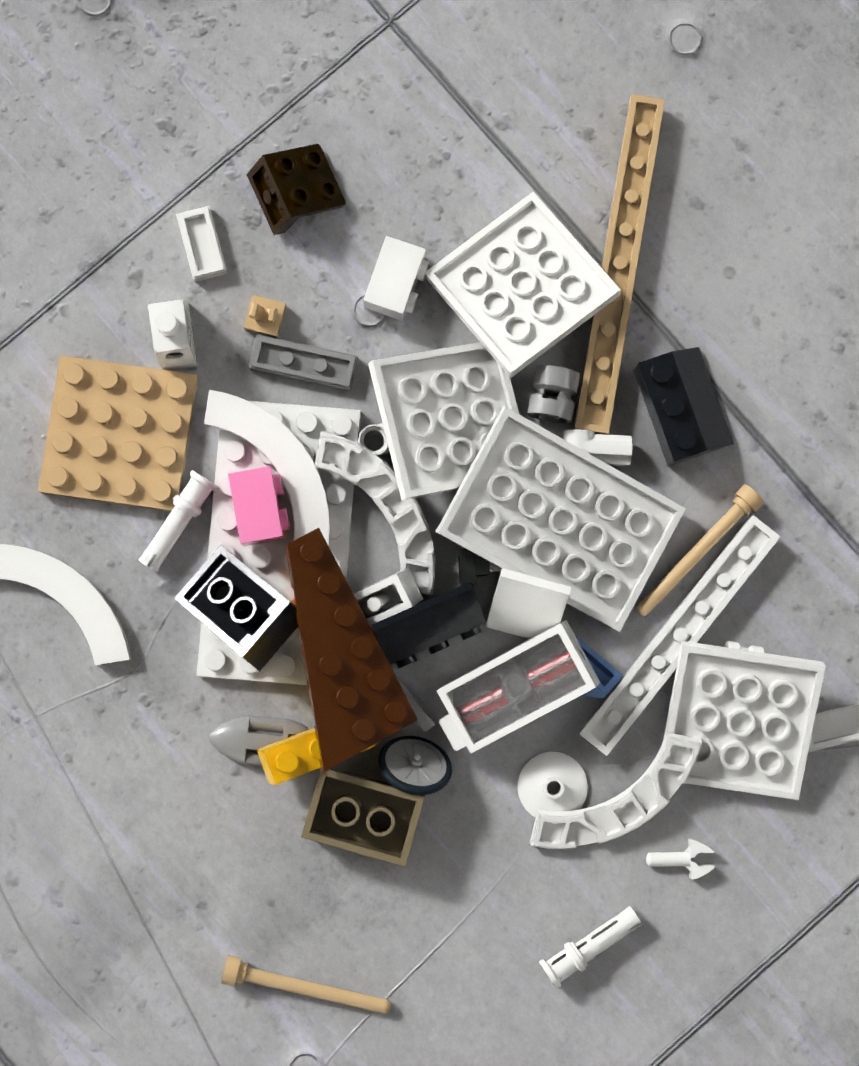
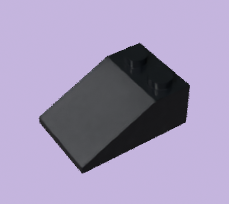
M222 545L216 549L174 598L259 672L299 627L296 618V607Z

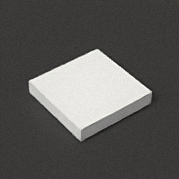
M502 568L485 627L531 639L561 622L571 587Z

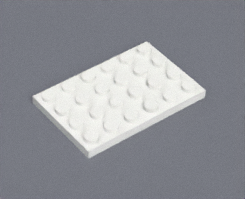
M503 407L440 522L436 533L501 568L570 586L571 590L567 604L620 632L686 508L511 409Z

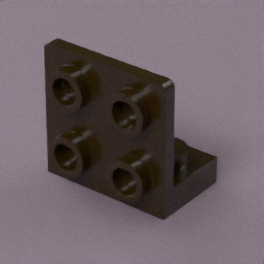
M319 144L262 155L246 174L273 235L285 233L300 217L342 208L346 204Z

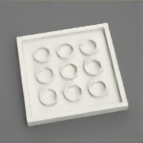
M534 192L530 193L425 273V278L510 378L619 297L621 289Z
M481 342L372 360L368 364L402 501L459 489L501 409L507 407L519 414L510 376Z
M681 641L664 737L666 732L698 738L703 743L697 761L685 783L799 800L826 668L824 662Z

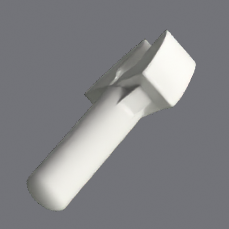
M688 839L689 847L684 852H651L646 856V863L649 867L685 866L689 870V878L693 880L709 873L715 865H697L691 858L696 857L698 853L715 852L699 841Z

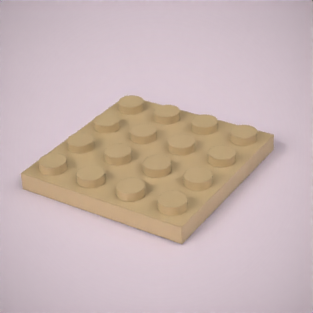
M60 355L38 492L172 511L175 507L173 498L175 495H180L182 490L199 376L197 374Z

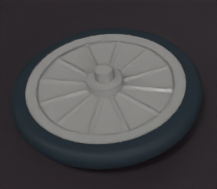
M401 736L387 742L379 753L378 765L381 774L393 787L405 793L413 795L436 793L448 784L452 775L451 761L446 752L434 742L422 737Z

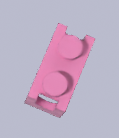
M271 466L228 473L240 544L248 546L285 539L284 530L290 529L287 509H280L278 495H284L281 475H274Z

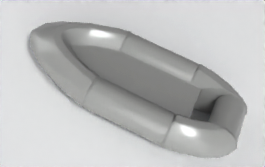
M249 715L222 723L210 733L209 739L212 745L229 759L244 765L262 766L257 749L288 738L290 734L296 735L309 729L302 723L290 719Z

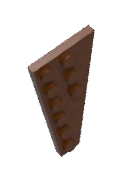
M317 528L286 544L285 550L297 609L296 618L302 640V655L309 698L313 708L316 739H318L321 758L319 759L321 772H326L417 721L418 718L322 532Z

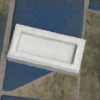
M210 206L176 214L194 282L228 274Z
M859 703L816 713L809 752L859 740Z

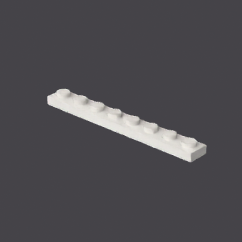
M754 515L750 516L578 734L605 756H608L676 670L681 641L693 643L699 641L781 536Z

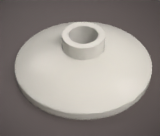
M550 751L534 756L524 765L519 774L517 789L522 805L528 813L536 818L538 809L548 811L580 810L586 800L588 784L585 772L576 760L564 753ZM552 781H557L560 784V790L557 794H550L547 791V785Z

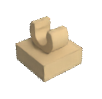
M252 295L243 327L244 330L278 339L287 308L286 303Z

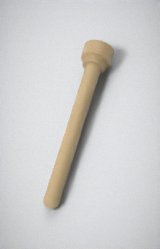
M744 484L734 494L736 497L732 501L734 505L637 605V612L640 615L645 616L649 614L744 514L748 516L751 512L756 513L765 502L756 491Z
M231 955L227 956L221 984L235 987L236 983L243 985L245 981L383 1014L388 1013L391 1009V1003L387 999L247 967L248 963L241 962L242 958Z

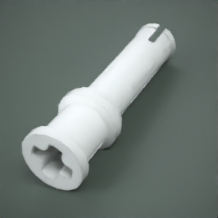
M194 470L190 472L191 479L182 493L174 496L173 504L175 507L143 555L138 559L147 566L153 555L156 554L149 565V568L158 572L159 567L191 518L200 516L202 513L201 506L211 491L218 489L217 485Z
M628 906L620 914L592 931L575 944L573 941L571 943L567 942L564 944V950L547 961L542 959L539 963L555 988L558 989L561 987V982L578 970L581 972L586 970L585 967L588 966V961L630 932L641 927L642 923L634 910Z

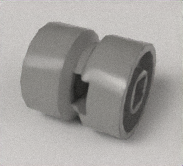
M536 366L533 387L537 392L530 396L527 415L552 423H571L575 403L570 398L577 394L580 374L574 370L558 366ZM548 395L557 396L558 398L557 400L549 399Z

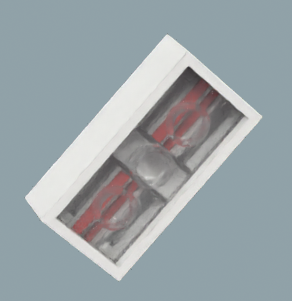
M567 620L451 681L436 691L471 754L596 688L600 681Z

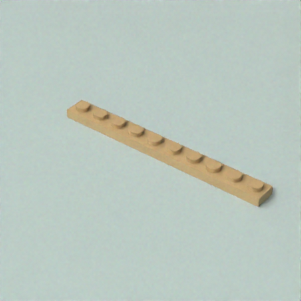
M631 94L601 264V268L621 289L619 297L592 317L573 429L594 431L595 434H609L665 99Z

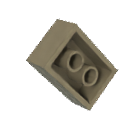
M331 768L326 772H321L320 769L301 838L406 867L425 795L405 793L393 787L390 783L337 768Z

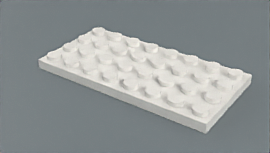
M249 401L263 408L282 422L302 443L312 458L314 465L321 431L358 443L361 410ZM219 429L214 482L218 489L213 493L207 560L222 545L291 602L295 597L291 587L285 545L294 541V514L288 490L282 479L284 495H278L280 509H287L290 529L284 530L285 539L248 546L241 545L228 473L271 466L274 475L279 474L271 461L253 444L233 433ZM316 468L324 486L330 513L329 548L347 580L355 484L337 474ZM201 622L196 676L307 685L300 628L298 627L259 672Z

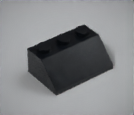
M699 347L671 351L637 364L633 371L668 467L734 444Z
M468 582L372 624L371 627L389 664L396 663L399 669L418 661L416 653L428 649L430 654H434L450 647L448 639L461 635L462 640H466L481 633L480 625L485 624L486 620L471 582Z

